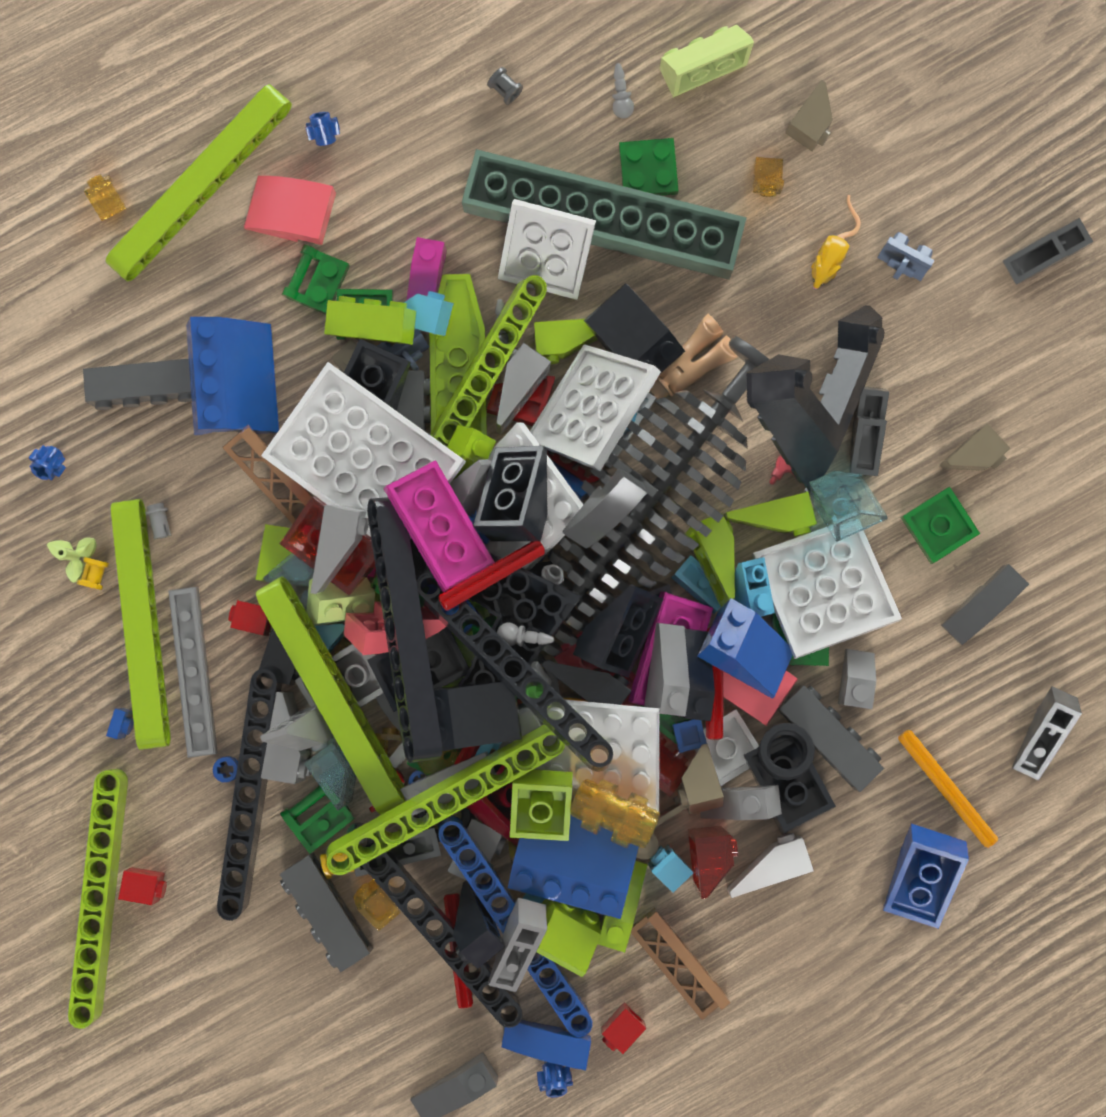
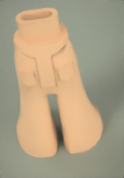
M707 314L700 321L694 333L682 346L685 352L658 376L653 387L650 389L651 394L656 399L666 398L668 395L673 397L675 392L686 389L706 373L738 358L730 349V338L726 335L705 355L691 362L695 356L723 335V330L712 316Z

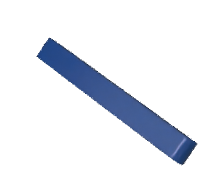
M451 815L439 822V839L504 934L508 918L516 901L463 822L458 817ZM449 825H455L459 828L458 834L454 837H447L443 831ZM465 849H471L475 852V856L469 861H464L459 857L460 853ZM481 873H487L491 876V879L486 884H479L475 881L476 877ZM497 897H504L507 900L506 904L501 908L491 905L492 901ZM536 952L527 969L569 1033L575 1037L586 1036L591 1031L593 1024L586 1005L559 965ZM545 968L554 970L553 974L548 978H543L539 975ZM560 992L569 993L568 998L564 1001L555 999L556 995ZM575 1016H585L582 1023H571Z

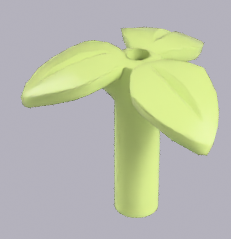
M91 537L83 538L78 542L76 550H73L70 542L64 540L51 541L47 543V547L58 560H70L66 567V575L71 582L75 583L81 579L85 567L80 558H91L96 550V540Z

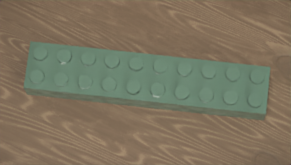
M477 149L462 199L464 213L504 223L509 221L514 199L596 220L591 245L728 280L734 269L747 218Z

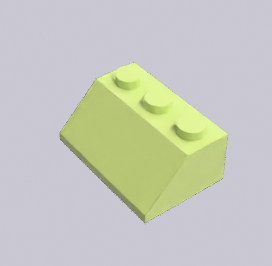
M738 25L730 28L725 26L716 30L712 36L705 39L702 37L696 38L687 47L680 50L674 48L666 52L661 57L660 71L672 96H678L746 66L754 41Z

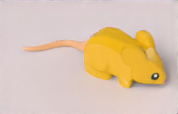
M850 195L847 196V205L855 219V228L850 232H844L837 236L829 235L818 251L815 262L811 265L814 289H818L835 278L836 272L842 268L840 265L843 263L850 245L845 241V238L854 236L860 229V218L850 203Z

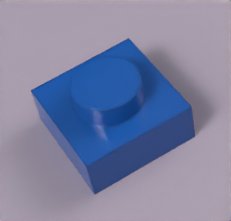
M125 708L114 709L106 734L107 737L122 739L126 737V734H130L134 725L132 710Z
M692 719L672 724L679 753L698 749L701 745L707 744L701 720Z

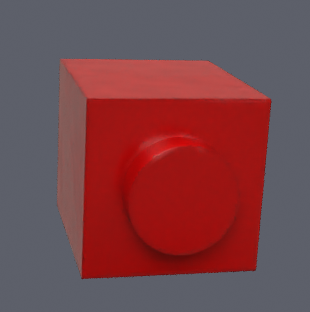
M237 600L236 605H232L228 618L231 622L230 628L269 636L271 624L260 605Z
M135 867L124 870L118 900L147 905L159 902L160 898L164 897L167 888V882L164 881L165 873Z
M624 1002L601 1027V1032L604 1036L602 1041L612 1051L618 1049L624 1054L647 1029L645 1021Z

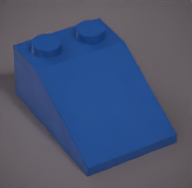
M730 598L718 611L697 657L773 699L792 658V652L789 644L755 611Z
M911 824L900 850L883 911L939 929L969 861L967 841Z

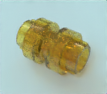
M603 778L599 784L589 779L583 780L570 808L571 816L582 820L581 828L598 835L603 827L613 832L611 842L628 849L630 844H634L640 848H646L660 817L659 811L647 806L649 799L634 792L630 794L628 799L617 795L618 785Z

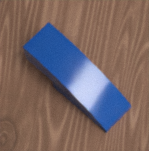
M521 1020L514 1027H505L501 1047L531 1058L586 1071L591 1036L575 1037L569 1031H564L562 1027Z

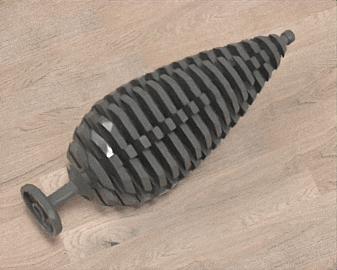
M733 336L729 341V347L745 362L743 367L722 394L703 390L715 401L712 407L697 399L687 390L675 392L679 398L685 400L691 405L692 409L704 417L700 423L680 410L677 405L667 398L662 397L654 400L667 413L678 419V422L692 431L688 438L676 431L665 420L648 408L644 407L638 411L646 420L681 446L676 454L631 420L627 428L670 462L663 469L623 437L620 438L617 445L658 477L651 483L613 453L610 454L607 461L617 470L620 467L642 482L647 494L621 521L619 527L616 525L606 534L609 537L608 541L602 537L590 546L598 553L596 557L595 553L590 549L578 545L566 535L558 542L566 551L569 550L578 557L579 563L587 568L585 572L582 566L572 559L571 561L567 560L561 555L560 551L554 548L549 551L547 556L549 560L567 572V577L575 583L573 586L570 580L563 577V581L559 586L582 596L576 605L580 611L589 617L592 615L596 618L603 610L594 603V599L586 594L588 590L592 597L601 603L604 601L608 605L618 597L605 588V584L597 579L599 576L613 589L617 587L622 592L631 585L628 580L625 581L617 575L616 570L609 565L611 560L616 568L625 574L630 573L639 584L649 589L657 583L642 567L636 566L628 560L627 555L621 551L623 546L625 551L636 559L641 558L656 573L666 576L671 571L654 553L640 546L638 540L632 536L635 531L640 538L650 545L651 543L654 544L662 554L672 561L675 560L677 563H680L685 558L662 536H658L651 531L650 527L643 522L646 517L662 530L668 531L674 539L691 550H694L699 545L680 527L666 519L660 511L654 508L658 501L705 537L712 531L665 493L670 486L715 521L719 522L722 519L723 515L676 479L682 471L728 507H731L734 499L688 463L695 457L719 477L739 490L741 481L700 448L704 443H707L723 454L726 459L746 472V460L730 449L719 437L712 434L717 427L723 433L736 440L738 444L748 449L747 437L738 431V428L725 419L728 413H731L743 421L735 404L747 390L746 373L770 359L741 338ZM591 468L590 470L605 485L613 476L603 469L598 471ZM584 480L581 489L587 492L590 497L597 487ZM575 607L566 617V623L578 631L579 629L583 631L589 624ZM564 623L560 625L554 634V637L571 646L578 639ZM554 640V642L546 644L543 651L556 657L563 652V649ZM539 654L534 662L538 661L539 664H542L546 659L543 655Z

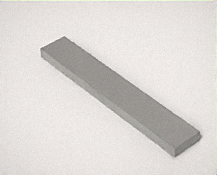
M191 587L168 590L187 758L218 754L199 588Z

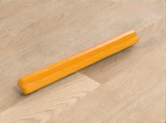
M911 730L904 731L898 737L900 743L982 845L987 848L993 846L998 841V837Z

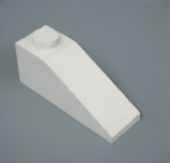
M793 832L778 836V841L771 843L727 887L731 898L813 872L814 870L803 838L799 835L794 836Z

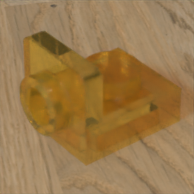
M755 158L753 193H760L763 197H774L777 194H781L784 187V180H782L783 159Z
M374 879L360 886L353 896L357 910L378 931L401 913L399 908L381 890Z

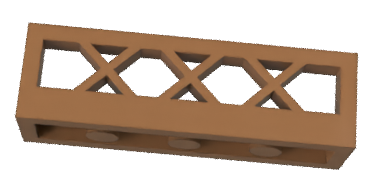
M249 425L244 427L222 447L297 529L300 528V524L306 525L314 517L318 519L323 515L324 508L307 489L261 456L268 446ZM243 438L251 446V457L238 456L231 447ZM254 451H255L261 458H259V457H254ZM243 461H251L250 468ZM254 461L265 462L270 467V478L257 477L254 474ZM274 473H275L279 478H273ZM263 482H270L269 489ZM273 482L284 483L289 488V499L277 498L273 494ZM293 494H294L298 499H292ZM281 502L289 503L288 509ZM292 503H303L310 513L301 521H298L292 515Z
M655 907L633 925L631 934L701 1020L705 1019L716 1008L719 1007L723 1010L730 1004L727 995ZM650 921L657 930L656 940H646L640 935L638 930ZM660 935L665 941H660ZM648 944L656 945L655 952ZM659 946L671 947L675 952L674 963L661 961L659 958ZM679 958L684 964L678 963ZM667 967H673L674 973L672 974ZM678 968L689 969L693 974V985H685L678 982ZM686 990H692V997ZM696 991H706L714 1001L701 1010L695 1002Z

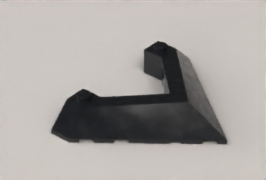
M868 305L838 320V348L834 355V359L838 361L832 374L827 373L819 392L820 395H823L821 401L810 389L812 372L810 371V360L778 354L746 373L747 403L751 408L758 411V420L765 430L772 433V442L785 462L792 468L791 471L797 481L805 485L804 492H809L810 497H813L839 451L884 339L883 318Z
M411 538L410 543L417 580L422 574L431 571ZM490 553L494 562H497L500 559H502L501 557ZM520 568L470 597L469 600L478 603L487 609L489 613L497 617L491 627L496 633L502 624L513 623L518 628L525 626V632H542L553 636L582 596L524 568ZM524 641L522 647L518 646L517 643L511 647L531 666L546 644H533ZM492 644L488 645L484 652L488 656H496L499 654L500 648ZM475 656L471 662V667L458 686L500 682L501 680ZM511 665L505 670L506 675L509 677H517L522 672L516 665Z

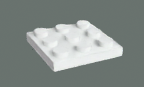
M514 199L511 206L498 279L518 284L529 276L537 275L545 280L547 292L577 300L596 220ZM527 283L526 287L534 288L532 284Z

